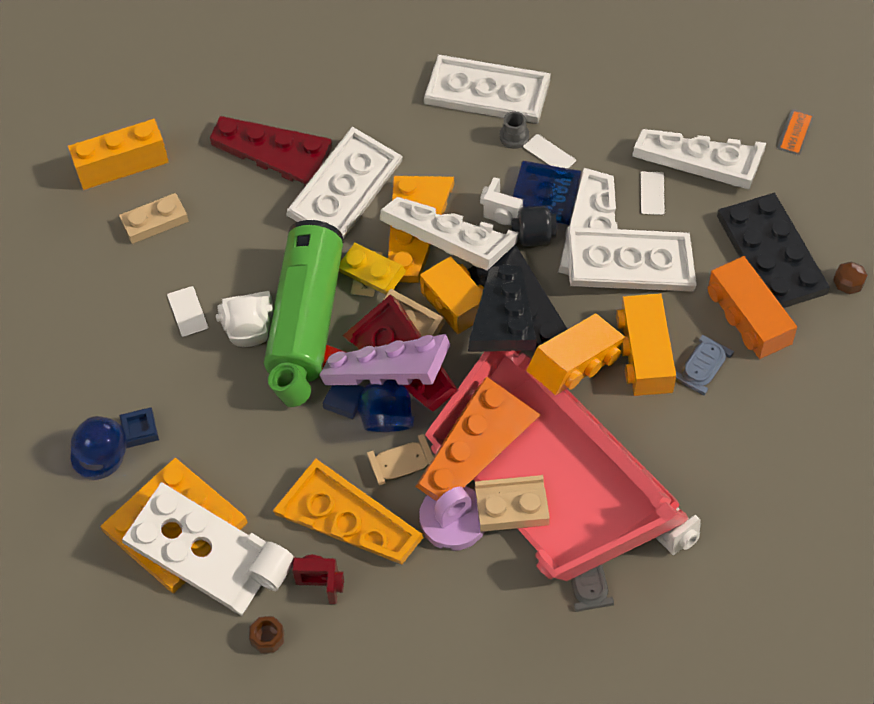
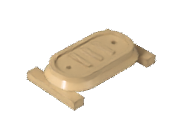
M424 434L418 436L419 443L411 442L383 451L375 456L374 451L367 452L379 485L385 484L384 479H396L420 471L427 464H430L433 455Z

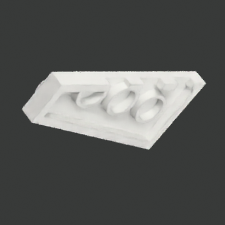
M642 129L634 146L632 157L749 190L763 156L766 143L755 142V146L740 145L741 140L728 139L727 143L710 141L709 136L698 135V137L686 139L683 138L681 133Z
M584 168L569 227L617 229V223L615 222L614 176ZM565 241L558 272L569 275L567 245Z
M396 197L381 209L379 219L395 229L402 230L417 237L420 241L430 243L448 254L455 255L485 270L493 266L517 243L519 235L518 232L508 230L507 234L493 231L494 225L481 222L479 226L463 222V216L454 213L439 215L436 214L434 207Z

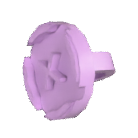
M466 486L464 488L455 487L444 493L437 502L428 495L424 498L420 507V528L429 542L441 549L445 547L451 548L453 551L471 547L482 538L485 531L480 532L476 493L473 489Z

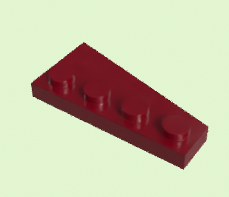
M219 116L210 136L212 146L238 158H248L255 161L258 167L268 170V168L281 173L283 178L291 182L295 179L305 186L326 161L332 149V139L224 116Z
M391 294L342 335L359 350L366 346L379 347L398 340L405 342L422 337L398 300ZM442 365L433 384H422L420 379H412L413 381L409 385H401L433 412L458 391Z

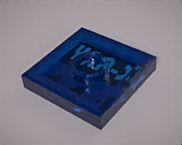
M522 161L512 197L522 199L523 207L547 206L550 209V213L556 214V223L569 225L581 180V171Z

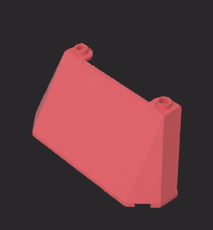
M521 351L484 352L461 383L458 391L451 397L425 434L433 444L430 449L436 454L485 377L490 378L540 414L528 428L473 480L475 482L543 475L550 523L546 526L517 529L537 550L535 556L539 562L536 566L543 575L551 580L557 578L569 581L684 524L689 519L684 511L681 509L676 510L680 505L677 499L568 389L554 395L526 370L532 358L524 353L519 354Z

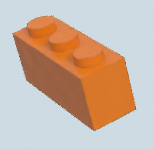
M745 256L711 270L707 287L709 296L714 302L719 303L725 312V317L729 324L738 329L745 346L749 350H753L759 360L793 344L797 325Z

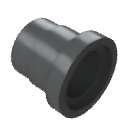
M517 111L509 112L504 116L503 127L500 130V141L508 148L518 149L529 141L526 118Z

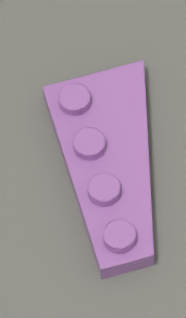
M446 334L437 336L425 335L411 341L403 342L398 340L379 347L366 346L357 351L347 353L343 351L336 352L327 359L320 377L325 385H358L363 380H370L372 385H382L387 379H396L398 385H409L413 381L412 379H420L422 384H433L451 344Z

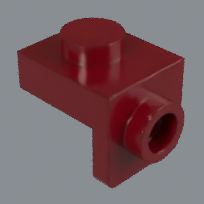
M306 555L303 558L293 559L292 571L296 585L327 586L329 604H336L337 593H343L344 572L338 571L336 558Z

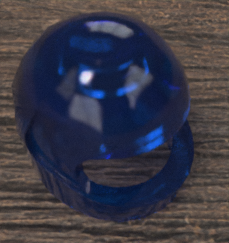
M387 379L382 385L371 384L370 382L363 388L358 399V411L364 430L370 432H397L413 428L415 416H412L411 396L404 385H398L395 379Z
M93 416L88 417L76 428L71 437L70 459L73 468L80 476L90 480H98L108 477L120 467L127 448L126 433L123 427L112 418ZM79 461L88 465H103L100 470H89L84 468Z

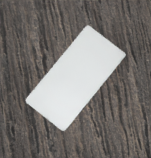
M193 286L167 294L182 337L208 329Z

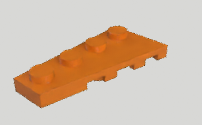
M485 377L415 487L436 502L447 491L455 487L464 488L528 428L540 414L490 378Z

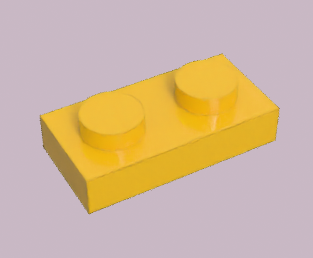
M355 242L341 260L339 271L342 274L387 295L390 288L394 289L406 272L401 264Z

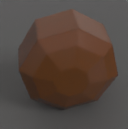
M850 261L839 265L833 281L838 290L847 294L861 292L868 275L862 265Z
M273 616L259 617L250 626L249 640L251 645L260 653H275L284 644L283 625Z

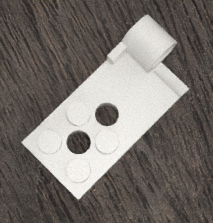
M162 482L122 539L123 544L241 616L261 585L272 591L279 589L292 568L293 559L295 558L289 551L273 542H266L253 533L247 535ZM174 522L181 527L182 533L177 538L169 539L162 534V527L166 523ZM199 540L206 541L210 544L212 551L205 557H198L191 550L192 544Z

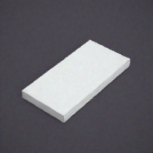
M438 55L424 96V104L502 118L509 112L517 111L525 116L526 122L538 124L549 87L551 73Z
M351 127L287 209V216L297 222L303 220L327 222L335 226L342 233L343 238H345L400 165L403 156L356 128Z
M567 227L565 234L570 286L694 291L697 286L690 233Z

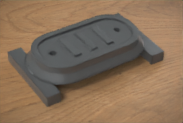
M602 564L571 579L575 597L580 601L579 603H574L576 612L614 605L613 597L606 598L608 586Z

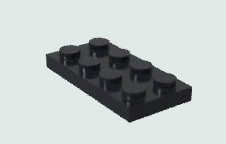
M775 192L718 209L717 218L738 256H745L783 308L828 294L830 286Z

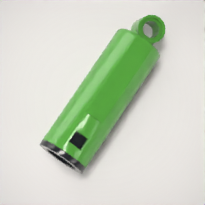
M303 220L290 226L264 358V366L269 373L268 384L283 404L288 407H297L305 403L311 393L309 382L320 377L344 243L342 233L335 226L318 220Z

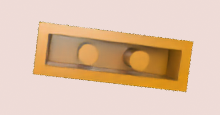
M155 118L68 146L83 190L169 163L164 141Z
M662 294L623 296L622 308L616 310V321L618 329H623L625 336L621 344L622 356H628L629 364H625L626 383L632 384L634 396L673 393L676 371Z
M595 313L538 346L526 371L554 395L561 393L567 388L572 390L583 378L587 376L591 378L604 365L611 366L621 355L619 348L625 336Z

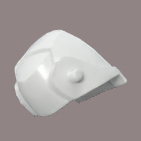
M269 291L222 299V304L217 306L219 314H216V320L221 322L223 330L226 331L229 340L238 347H251L267 341L273 315V301Z

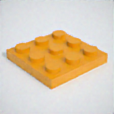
M177 458L170 461L100 526L102 531L172 594L186 582L122 543L123 537L161 482L239 530L248 523L245 515ZM174 522L166 523L161 529L162 534L169 539L177 538L182 533L181 527ZM203 540L196 541L191 546L193 554L198 557H205L212 551L210 544Z

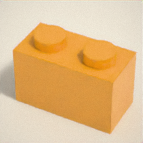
M450 256L421 273V293L438 313L444 317L457 335L473 326L484 287L476 285L471 279L467 268L463 264L459 265Z

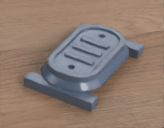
M702 335L699 339L700 344L683 365L682 374L676 372V381L705 396L708 388L703 385L711 382L724 363L726 356L731 358L734 351Z

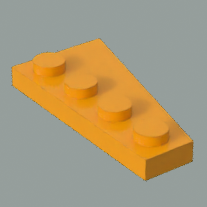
M394 176L392 200L400 197L434 207L436 214L442 215L447 206L448 196L454 187V177ZM390 225L388 259L401 264L406 270L399 282L419 283L420 274L425 267L431 244L420 241L417 237L395 229Z
M316 458L273 510L276 516L401 565L423 539L422 533Z

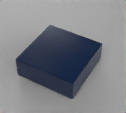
M332 385L322 402L323 409L353 420L367 394L366 387L360 385Z
M152 407L119 415L126 448L159 440Z

